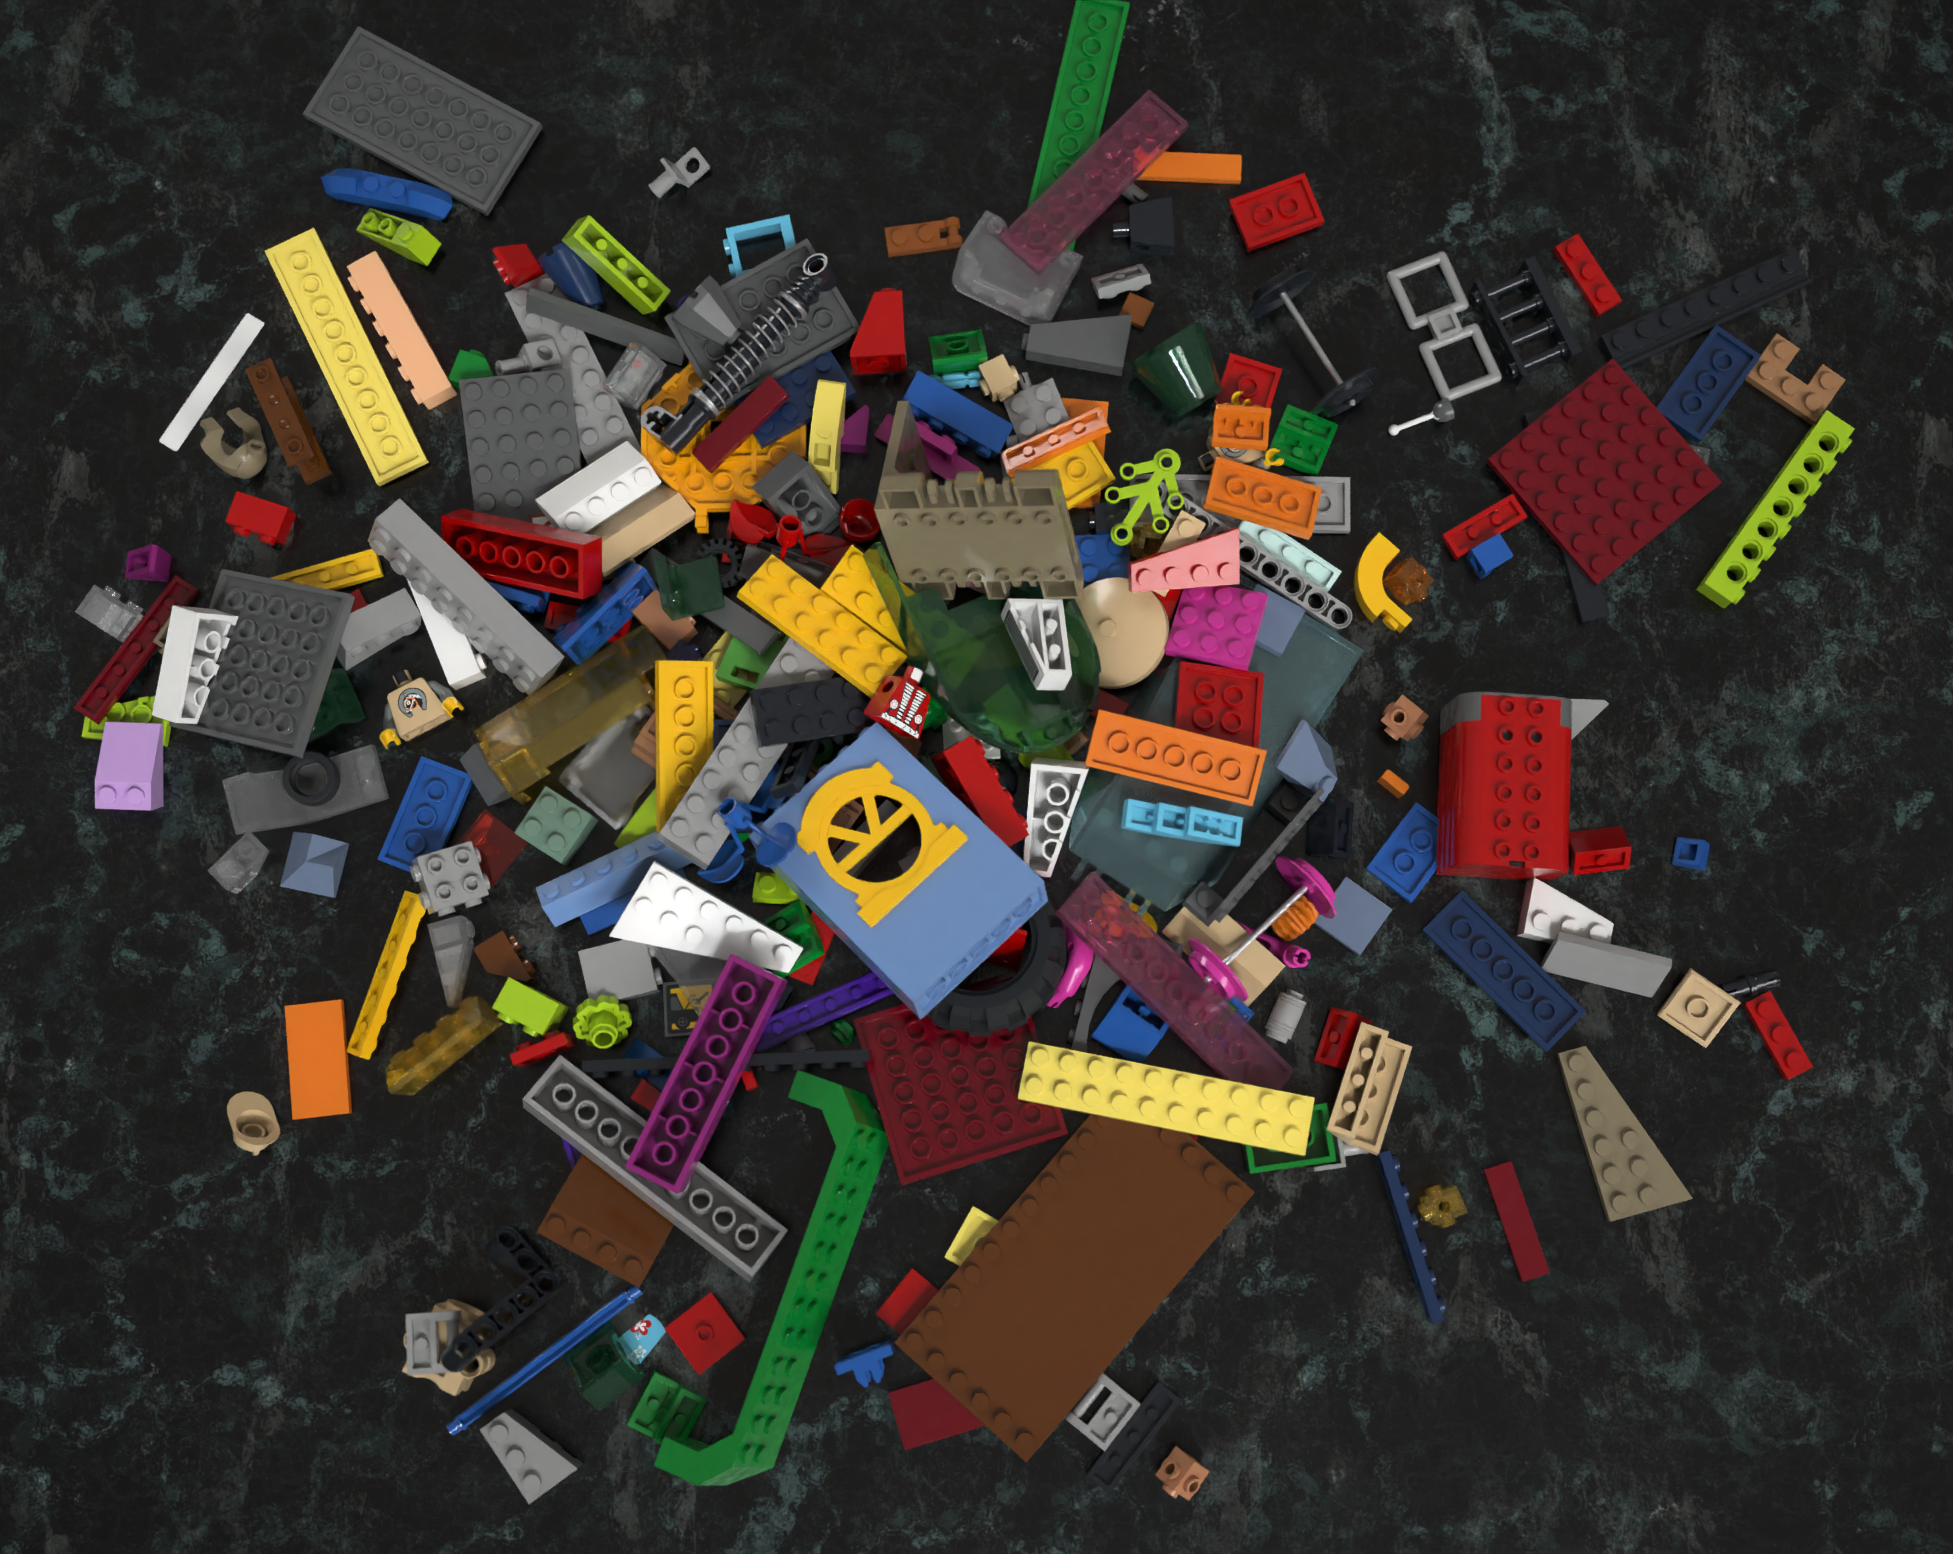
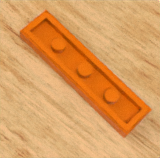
M1134 151L1133 180L1240 184L1242 155Z
M1099 406L1000 452L1009 477H1014L1017 470H1029L1111 432Z

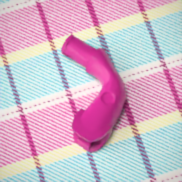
M1071 913L1062 921L1064 930H1066L1068 963L1062 979L1059 980L1055 988V995L1047 1004L1049 1007L1053 1005V1008L1059 1007L1067 997H1072L1076 993L1093 962V931L1095 923L1093 921H1085L1082 924L1079 918Z
M1234 920L1249 934L1255 930L1238 920ZM1262 933L1256 938L1261 945L1285 966L1292 968L1306 967L1309 963L1307 959L1310 960V953L1306 949L1289 944L1266 933Z

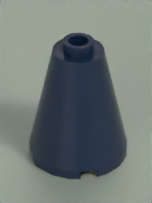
M562 242L552 247L553 252L550 256L547 257L545 252L537 259L539 266L569 301L597 311L601 310L600 305L604 303L597 273L571 248Z

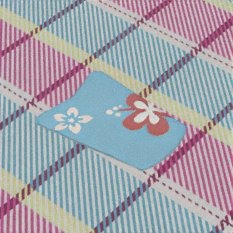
M649 1314L617 1339V1343L630 1352L635 1363L640 1364L666 1331L661 1322Z

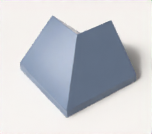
M294 832L280 887L336 898L349 843L315 834Z

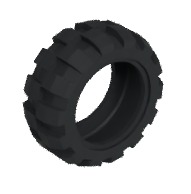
M1047 895L1048 902L1023 924L1031 940V949L1021 971L1006 984L992 990L968 991L955 987L926 1014V1016L932 1019L934 1025L952 1033L955 1030L969 1032L970 1036H991L993 1031L1007 1028L1008 1032L1028 1023V1017L1037 1010L1042 1011L1055 995V988L1063 977L1067 959L1066 930L1063 927L1061 912L1052 895Z

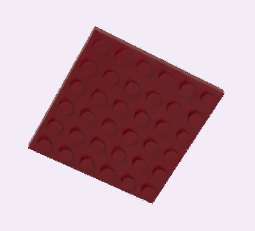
M1611 359L1486 461L1594 586L1722 483L1614 359Z
M1015 970L959 988L968 991L992 990L1006 984L1018 973ZM906 1004L853 1019L862 1050H872V1061H866V1066L902 1186L1068 1135L1059 1107L1018 1099L1028 1043H1039L1031 1016L1028 1017V1023L1008 1032L1007 1028L993 1031L991 1036H970L969 1032L955 1030L953 1033L934 1025L932 1019L926 1015L920 1020Z

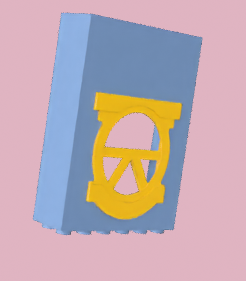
M878 722L862 730L858 739L850 746L843 747L839 751L837 758L829 765L822 766L808 784H803L801 791L797 795L793 796L786 803L778 805L771 817L765 822H760L756 825L768 835L772 828L780 822L789 823L796 829L798 835L796 846L782 862L770 868L920 1020L1048 902L1044 880ZM876 795L892 798L902 804V807L882 825H880L874 799ZM857 797H862L870 834L831 825V821L844 804ZM911 814L914 815L921 830L922 842L917 860L906 873L896 879L880 883L862 881L847 874L851 868ZM754 830L749 835L757 851L765 838ZM834 837L859 843L860 845L840 863H836L829 849L828 838Z

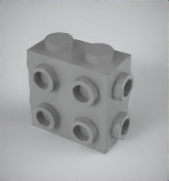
M472 841L422 855L412 860L413 865L410 866L411 875L414 882H419L422 891L419 893L420 903L423 909H428L429 914L438 912L439 917L455 912L454 907L465 904L466 908L481 904V898L489 895V879L485 873L482 874L479 866L481 855L476 846L473 847Z

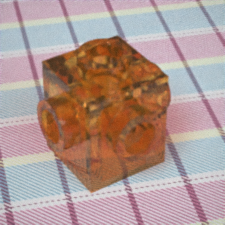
M1413 557L1398 563L1383 580L1384 585L1404 606L1414 601L1417 603L1422 601L1429 594L1428 588L1434 582V579L1428 574L1427 570Z

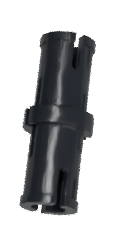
M1773 968L1755 975H1742V979L1724 984L1721 983L1718 987L1724 991H1729L1727 993L1737 998L1744 995L1754 996L1757 995L1758 991L1775 986L1778 987L1781 981L1780 979L1775 980L1773 978L1779 976L1776 969Z

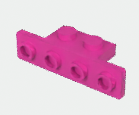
M891 414L886 415L875 432V437L887 445L894 416ZM921 420L916 422L931 472L944 480H956V475L959 471H980L977 466L957 455V446H955V442L950 437L944 434L941 436L932 432V428Z

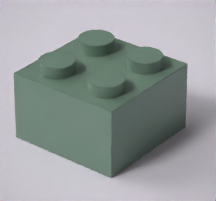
M545 786L515 831V834L568 867L598 820Z

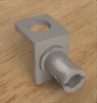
M695 147L675 164L663 157L660 161L666 170L650 183L649 187L659 198L676 183H681L689 188L710 169V165ZM692 158L698 159L700 164L699 169L695 173H689L686 169L687 162Z
M547 339L523 344L516 358L497 360L495 369L498 376L535 372L536 369L560 365L561 358L554 341ZM539 348L548 349L552 354V358L550 360H542L537 355V350Z
M1332 1134L1336 1161L1328 1165L1308 1167L1306 1171L1316 1172L1346 1167L1345 1156L1368 1154L1369 1152L1350 1146Z

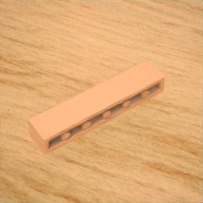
M374 251L348 265L347 268L351 273L348 280L355 292L361 291L364 298L360 302L368 315L374 314L376 321L372 323L381 337L385 335L389 343L385 346L393 359L398 357L402 364L398 367V370L406 382L409 380L412 382L414 388L410 391L417 403H424L428 410L458 395L377 252Z

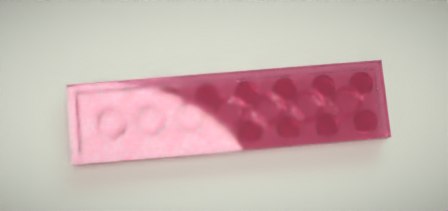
M1149 89L999 236L1000 242L1039 276L1188 129L1189 123Z

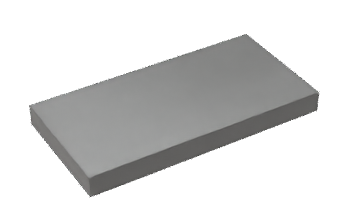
M1558 932L1541 962V968L1549 973L1652 998L1672 968V959Z

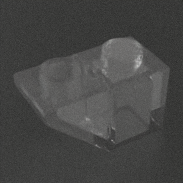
M248 831L208 872L227 891L238 894L258 875L270 850L251 831Z

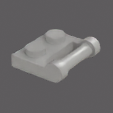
M461 1310L406 1314L407 1375L450 1372L440 1363L438 1321H446L448 1347L453 1339L459 1335L458 1320L461 1319Z
M1102 1373L1074 1408L1065 1416V1419L1105 1451L1141 1403L1105 1373ZM1104 1387L1108 1388L1111 1393L1086 1424L1080 1418Z

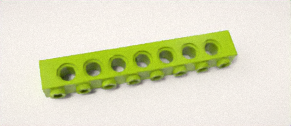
M1828 410L1818 418L1697 587V591L1723 609L1731 603L1736 605L1746 592L1742 589L1746 582L1751 583L1761 571L1758 568L1762 560L1767 561L1776 550L1773 544L1777 538L1782 539L1792 527L1788 524L1793 516L1797 518L1805 509L1807 504L1803 501L1808 494L1813 496L1822 484L1819 481L1823 473L1827 475L1837 463L1834 459L1837 453L1840 452L1842 454L1852 442V439L1849 438L1854 431L1852 426ZM1819 442L1824 443L1827 446L1828 451L1822 450L1819 446ZM1804 463L1811 466L1812 473L1804 468ZM1788 484L1793 485L1797 489V494L1789 490ZM1773 506H1777L1781 509L1782 516H1779L1774 512ZM1758 527L1766 531L1767 538L1762 537L1758 533ZM1742 549L1750 551L1752 559H1747L1743 555ZM1727 570L1735 573L1736 581L1728 578Z

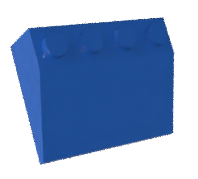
M631 562L628 566L623 565L614 575L616 577L608 585H602V591L595 594V598L589 604L581 605L576 610L575 617L568 624H562L555 631V637L552 640L578 667L581 668L634 616L632 611L655 589L659 591L650 574L643 566Z

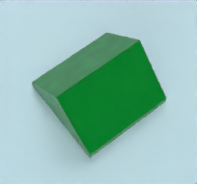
M982 329L928 337L933 374H938V377L944 373L964 371V374H966L968 371L978 370V365L988 361Z

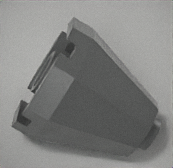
M710 275L684 301L671 318L680 328L722 347L726 342L731 346L742 334L738 331L741 327L739 319L721 287Z

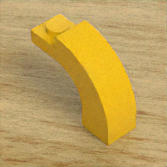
M1379 532L1367 545L1359 558L1354 574V591L1361 610L1372 623L1380 615L1383 617V623L1389 629L1397 630L1401 633L1412 621V618L1389 599L1382 584L1384 569L1393 561L1400 550Z

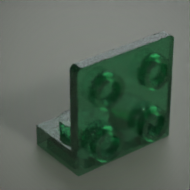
M665 555L654 558L661 606L672 621L725 607L719 564L715 556L677 566L671 564Z
M345 668L331 669L307 744L315 742L338 724L360 722L366 718Z

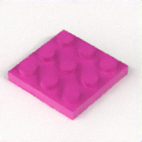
M1224 585L1184 588L1165 647V654L1248 671L1267 606L1268 594Z

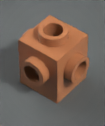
M1402 694L1396 702H1391L1383 711L1384 717L1381 721L1387 725L1384 731L1395 740L1401 737L1408 742L1410 738L1414 739L1421 733L1424 728L1422 724L1429 715Z
M1175 1446L1168 1458L1163 1461L1156 1476L1164 1482L1162 1489L1174 1498L1181 1495L1189 1501L1193 1494L1199 1490L1201 1483L1210 1471L1192 1456Z

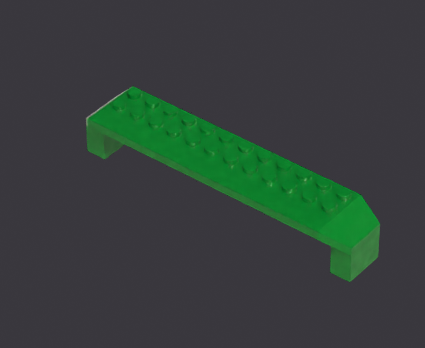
M800 1070L796 1073L788 1098L822 1110L836 1149L734 1433L711 1446L692 1437H664L654 1466L697 1486H726L774 1467L889 1144L883 1120L866 1094Z

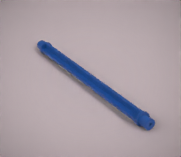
M632 1285L628 1289L624 1288L619 1295L462 1413L456 1414L454 1416L455 1419L446 1425L450 1434L454 1436L459 1431L466 1430L468 1425L629 1304H633L635 1299L643 1294L641 1287Z

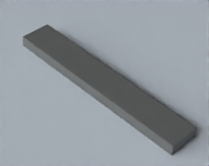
M530 287L526 303V311L682 366L685 353L675 338Z
M653 547L639 563L648 571L656 585L759 655L763 656L779 636L776 630Z

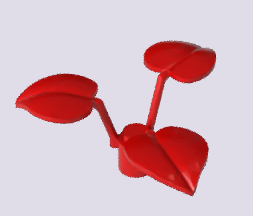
M735 499L732 502L729 518L734 534L740 540L750 544H758L764 537L770 539L776 534V539L782 546L779 560L784 562L787 548L796 545L798 539L805 556H810L814 560L836 567L851 545L855 547V543L825 534L811 535L804 540V530L801 529L802 522L798 517L785 515L777 523L773 513L763 507L745 504Z

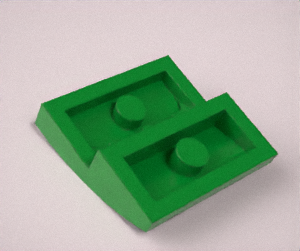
M1288 404L1269 448L1281 450L1274 455L1273 460L1284 459L1282 465L1312 477H1317L1339 424Z
M797 900L762 921L763 924L803 946L802 952L789 973L772 970L773 974L784 978L825 954L816 926L802 900Z
M653 1370L626 1420V1425L652 1437L653 1441L662 1444L664 1437H688L707 1399L670 1377Z

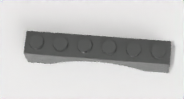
M1099 939L1097 945L1094 944L1091 971L1087 973L1081 984V988L1086 989L1083 1000H1077L1074 1016L1079 1017L1076 1028L1070 1027L1067 1043L1072 1044L1071 1050L1087 1053L1088 1030L1094 1010L1102 996L1112 985L1126 975L1132 947Z

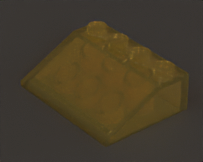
M467 997L458 1005L460 1009L453 1015L446 1014L435 1023L437 1027L429 1034L427 1032L422 1033L413 1040V1047L406 1052L401 1050L390 1059L391 1064L385 1068L387 1089L391 1094L415 1095L503 1024L483 997Z

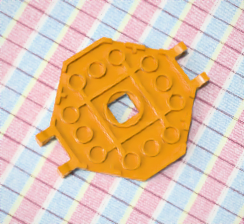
M690 362L679 374L676 373L661 387L662 390L652 400L649 399L642 405L641 416L652 406H660L674 416L688 402L690 392L695 390V387L700 388L703 385ZM732 405L719 412L720 415L714 420H709L678 456H675L659 445L641 425V455L646 458L657 476L671 489L679 492L688 505L696 511L695 528H697L698 534L709 533L708 512H730L734 499L745 504L758 506L762 500L752 487L792 451L804 460L807 458V424L761 449L752 434L713 473H710L691 452L711 433V422L724 421L736 409V406Z

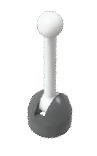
M1448 398L1443 399L1434 405L1432 413L1400 425L1392 424L1389 426L1388 432L1391 435H1397L1402 429L1432 418L1439 422L1455 419L1453 407Z

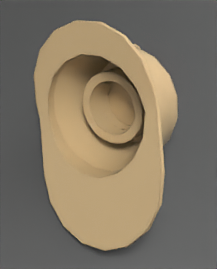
M241 1092L229 1100L227 1115L233 1130L234 1142L238 1147L250 1151L253 1156H257L261 1150L278 1139L280 1127L272 1105L264 1096L255 1092Z

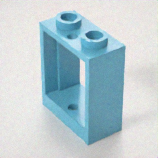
M789 215L726 228L728 238L723 239L726 256L732 255L733 263L728 264L732 279L749 271H742L736 241L782 231L786 250L796 245Z

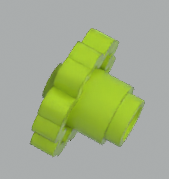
M601 995L596 1001L586 999L577 1006V1016L573 1018V1029L577 1038L586 1039L588 1046L604 1049L613 1044L620 1043L622 1039L628 1036V1027L632 1024L631 1013L626 1004H619L617 997Z

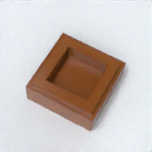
M1130 292L1119 316L1131 315V325L1143 330L1155 303Z

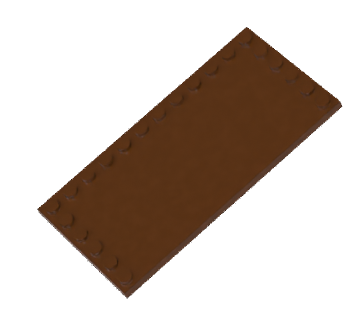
M1090 1114L894 1343L1027 1463L1255 1192L1188 1133Z

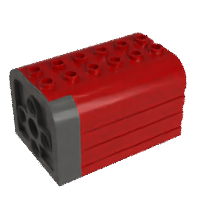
M1469 692L1457 695L1441 708L1437 801L1439 826H1437V870L1435 875L1521 881L1536 878L1542 882H1548L1568 874L1572 700L1556 696Z

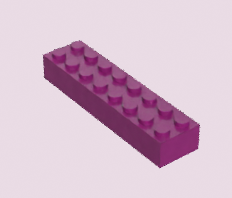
M730 954L625 1168L676 1194L685 1191L788 980L737 955Z

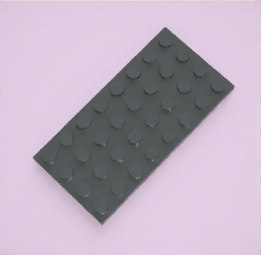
M359 26L303 112L304 117L423 182L447 192L451 197L487 216L542 129L540 122Z

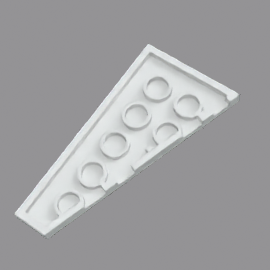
M656 861L652 863L610 933V937L728 960L730 954H734L759 967L789 973L803 950L802 945Z

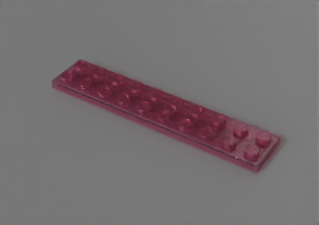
M1094 871L1086 876L1055 912L1223 1080L1280 1091L1295 1070Z

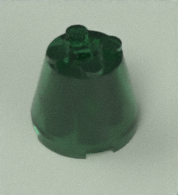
M1200 321L1193 323L1128 364L1133 374L1177 418L1223 391L1207 335Z

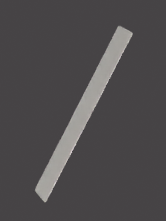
M248 313L245 315L159 441L174 451H178L264 326L262 321Z

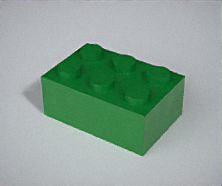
M1327 1103L1313 1105L1305 1156L1242 1144L1246 1173L1252 1174L1335 1162L1336 1155L1332 1133L1326 1130L1330 1120Z

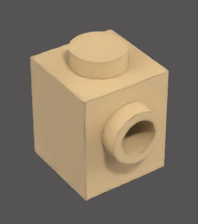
M1003 354L978 365L981 378L978 383L984 396L989 395L992 402L997 400L1002 402L1015 394L1014 392L1017 391V381L1020 380L1019 375L1013 365L1009 367Z

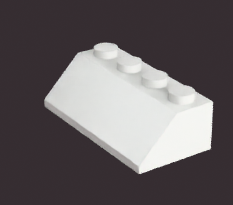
M626 441L535 499V502L553 527L586 534L658 488L662 482L646 458Z

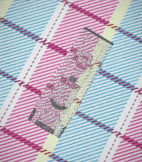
M461 915L427 924L447 1005L451 1008L460 1007L474 945L472 937H475L472 921H468L466 917Z

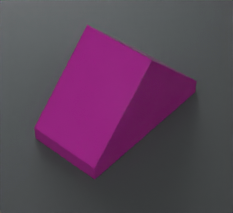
M864 405L844 421V435L841 438L840 452L867 454L871 420L870 409L867 405Z
M153 544L128 551L125 578L168 582L171 555L158 545Z

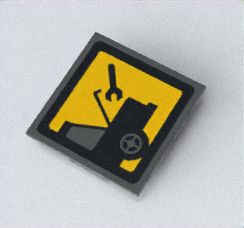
M718 978L667 982L663 984L665 1038L691 1035Z

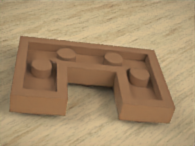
M1776 334L1762 352V356L1745 380L1813 425L1846 379L1825 365H1821L1809 383L1805 384L1785 370L1800 348L1779 334Z

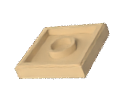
M1690 968L1657 1012V1015L1707 1048L1739 1006L1740 1001Z

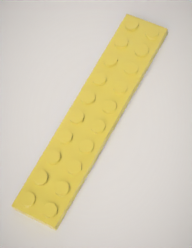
M312 228L266 250L265 253L378 486L380 487L429 463L316 230Z
M1034 1042L1028 1043L1018 1094L1019 1100L1305 1156L1315 1099L1314 1097Z

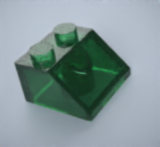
M608 1321L563 1356L580 1395L599 1412L646 1376L638 1357L611 1321Z

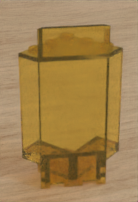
M645 623L474 730L483 754L489 761L490 769L497 773L512 798L522 805L532 798L526 788L550 774L548 766L643 706L649 704L655 712V691L649 684L645 673L655 667V661L667 660Z

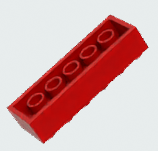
M459 509L441 516L442 539L482 578L582 600L602 591V537L466 509Z

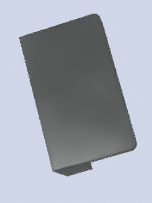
M480 743L473 744L461 757L460 762L486 804L490 806L509 799L514 792L486 747L482 748Z

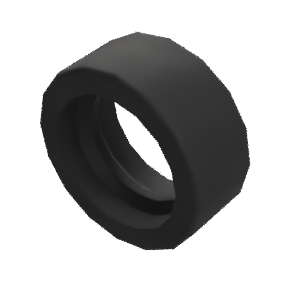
M313 751L304 752L303 758L292 757L286 764L282 775L283 787L287 794L302 805L312 807L324 805L332 800L339 791L341 783L340 771L336 764L325 755ZM307 763L322 765L328 774L327 785L320 793L315 795L303 794L296 786L297 772Z

